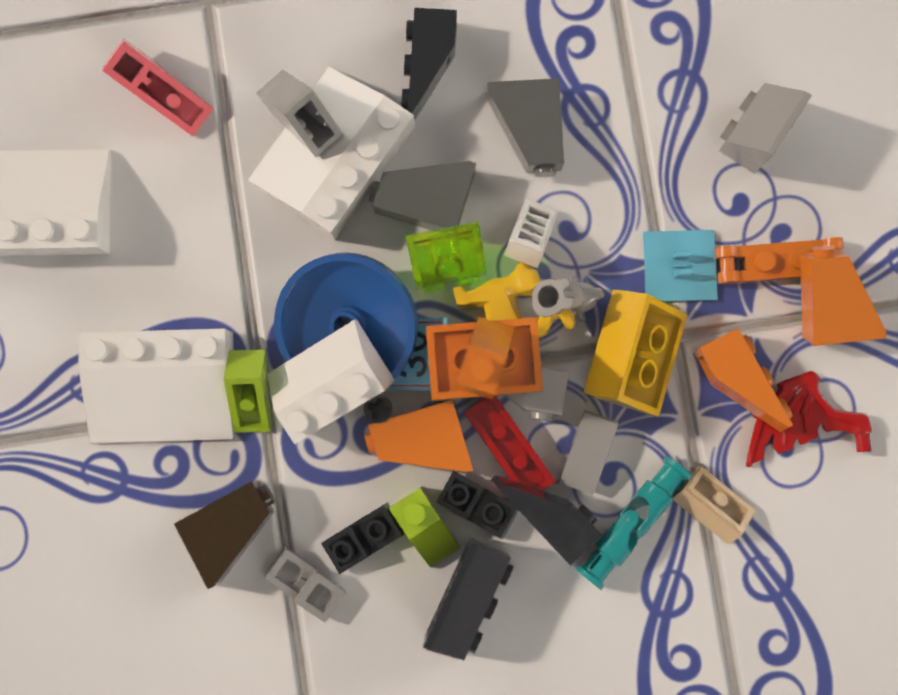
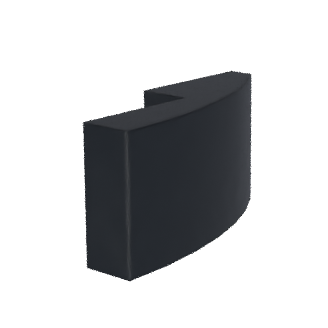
M454 470L436 503L500 539H504L519 511L508 500Z
M388 502L321 543L339 574L405 534L389 509L391 506Z

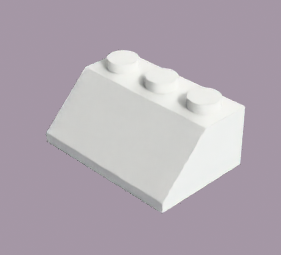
M357 319L267 374L274 413L294 445L382 393L395 381Z

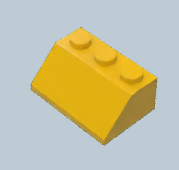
M613 289L583 393L608 403L659 417L688 315L649 294Z

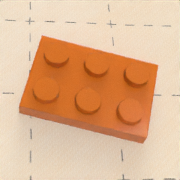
M537 317L495 320L494 322L514 328L495 396L543 392ZM477 322L426 326L432 401L482 397L456 389L457 379Z

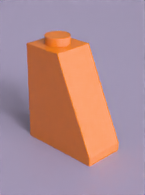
M830 245L813 247V252L800 253L802 337L813 346L885 339L886 330L850 257L836 250L835 246Z
M478 317L457 379L456 389L493 399L508 355L514 332L513 327Z
M453 400L395 416L382 423L369 424L370 433L364 434L369 454H376L378 460L461 472L473 470Z

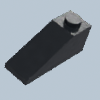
M497 475L491 479L492 483L570 566L602 536L593 525L598 519L583 504L577 508L568 499Z

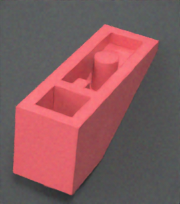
M125 38L122 39L103 65L102 71L192 137L213 110L212 106Z

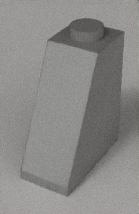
M281 70L256 92L272 115L315 157H318L343 135L315 92L308 85L284 70Z

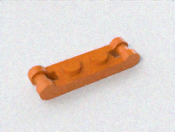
M834 237L822 240L715 248L716 260H720L721 272L717 273L718 284L800 279V253L813 252V247L823 245L835 246L836 250L841 252L844 249L843 238ZM742 258L743 271L735 270L734 259Z

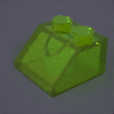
M479 221L405 236L416 290L424 289V293H434L445 290V284L459 281V286H469L481 282L480 277L486 276L487 270Z

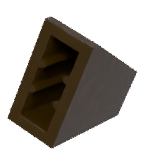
M258 480L251 481L174 523L207 589L214 587L224 580L275 511L271 505L275 503V499L266 484L260 485Z

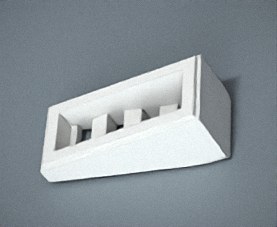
M525 199L504 256L538 268L559 211ZM525 219L544 225L546 227L544 228L536 224L530 223L528 221H525ZM522 228L536 232L538 234H541L542 236L523 230ZM519 236L539 243V245L519 238Z

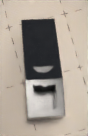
M414 8V20H407L406 42H412L411 54H405L404 76H410L409 89H402L401 107L413 114L414 120L418 117L455 57L457 10Z

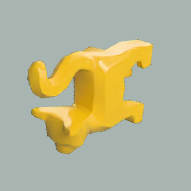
M518 262L515 269L507 277L490 279L483 285L470 291H466L461 286L453 288L458 308L483 307L486 319L491 321L519 319L522 316L518 309L516 297L532 296L534 288L541 282L537 270L532 266ZM565 309L560 314H554L552 317L543 318L539 316L537 320L539 338L548 333L553 320L556 318L562 320L567 330L573 329L576 321L571 309Z

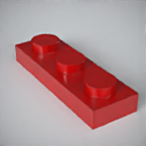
M494 396L492 400L484 398L464 412V415L510 480L542 491L556 482L497 396Z

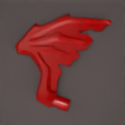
M814 371L778 382L776 384L778 390L775 394L778 399L782 398L788 404L792 412L790 421L793 425L779 432L753 414L756 422L749 445L746 467L750 468L753 463L763 460L764 446L770 440L771 435H773L772 448L777 454L791 450L797 439L800 445L806 444L809 440H815L818 437L820 424L826 432L844 431L855 435L856 452L872 451L870 419L865 413L834 409L820 393L818 388L820 376Z

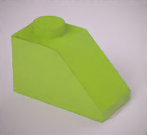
M265 349L229 350L224 384L234 433L270 432V387L267 377L269 369Z
M422 487L389 508L410 542L430 568L460 548Z

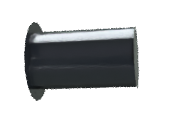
M378 394L364 403L363 411L371 422L382 423L390 418L393 407L388 397Z

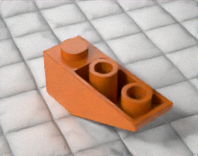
M739 328L699 347L694 355L711 386L779 432L793 425L790 421L792 412L785 400L782 398L778 399L772 389V386H774L773 378L766 367H760L754 357V354H756L755 346L748 335H742Z

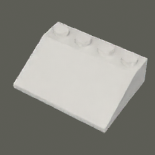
M329 67L313 91L343 135L318 157H315L285 128L248 180L336 240L370 192L373 182L380 178L414 130L415 120L413 114L385 95Z
M111 150L0 151V256L110 255Z
M227 329L79 333V375L90 443L235 439L224 384L229 350H234L233 332Z

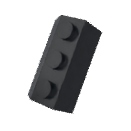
M471 536L469 537L426 631L423 642L424 649L460 660H465L468 651L473 654L476 652L483 633L478 631L483 618L491 619L498 603V599L493 597L499 584L505 586L514 566L509 564L511 559L509 554Z

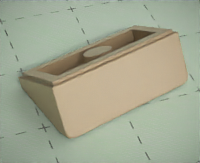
M698 465L691 473V479L683 483L674 495L673 500L721 540L730 544L743 535L756 510L704 467Z

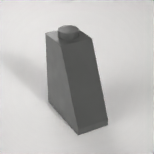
M559 78L487 82V101L525 172H535L536 177L556 175V171H561L564 165Z
M465 161L383 172L380 182H373L369 195V201L373 202L374 213L455 237L476 172V163Z

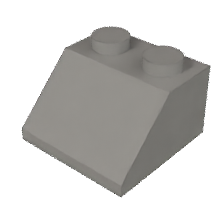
M764 83L757 93L750 90L739 107L744 113L738 122L732 119L721 134L720 138L725 140L719 152L755 173L773 157L812 95L806 91Z

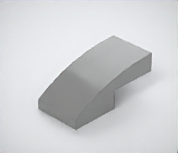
M584 410L572 440L570 452L559 477L560 484L590 495L594 494L619 424L617 421Z
M286 546L264 575L266 581L292 597L297 605L323 622L327 621L346 594L342 587Z

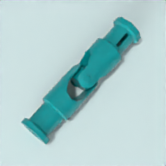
M665 456L663 459L664 465L651 481H645L621 512L617 522L612 524L595 544L596 550L585 564L577 566L576 570L600 590L604 588V580L616 565L621 566L637 545L638 539L648 532L673 501L671 496L683 481L691 479L692 475L672 458ZM643 506H649L648 516L643 520L635 510Z

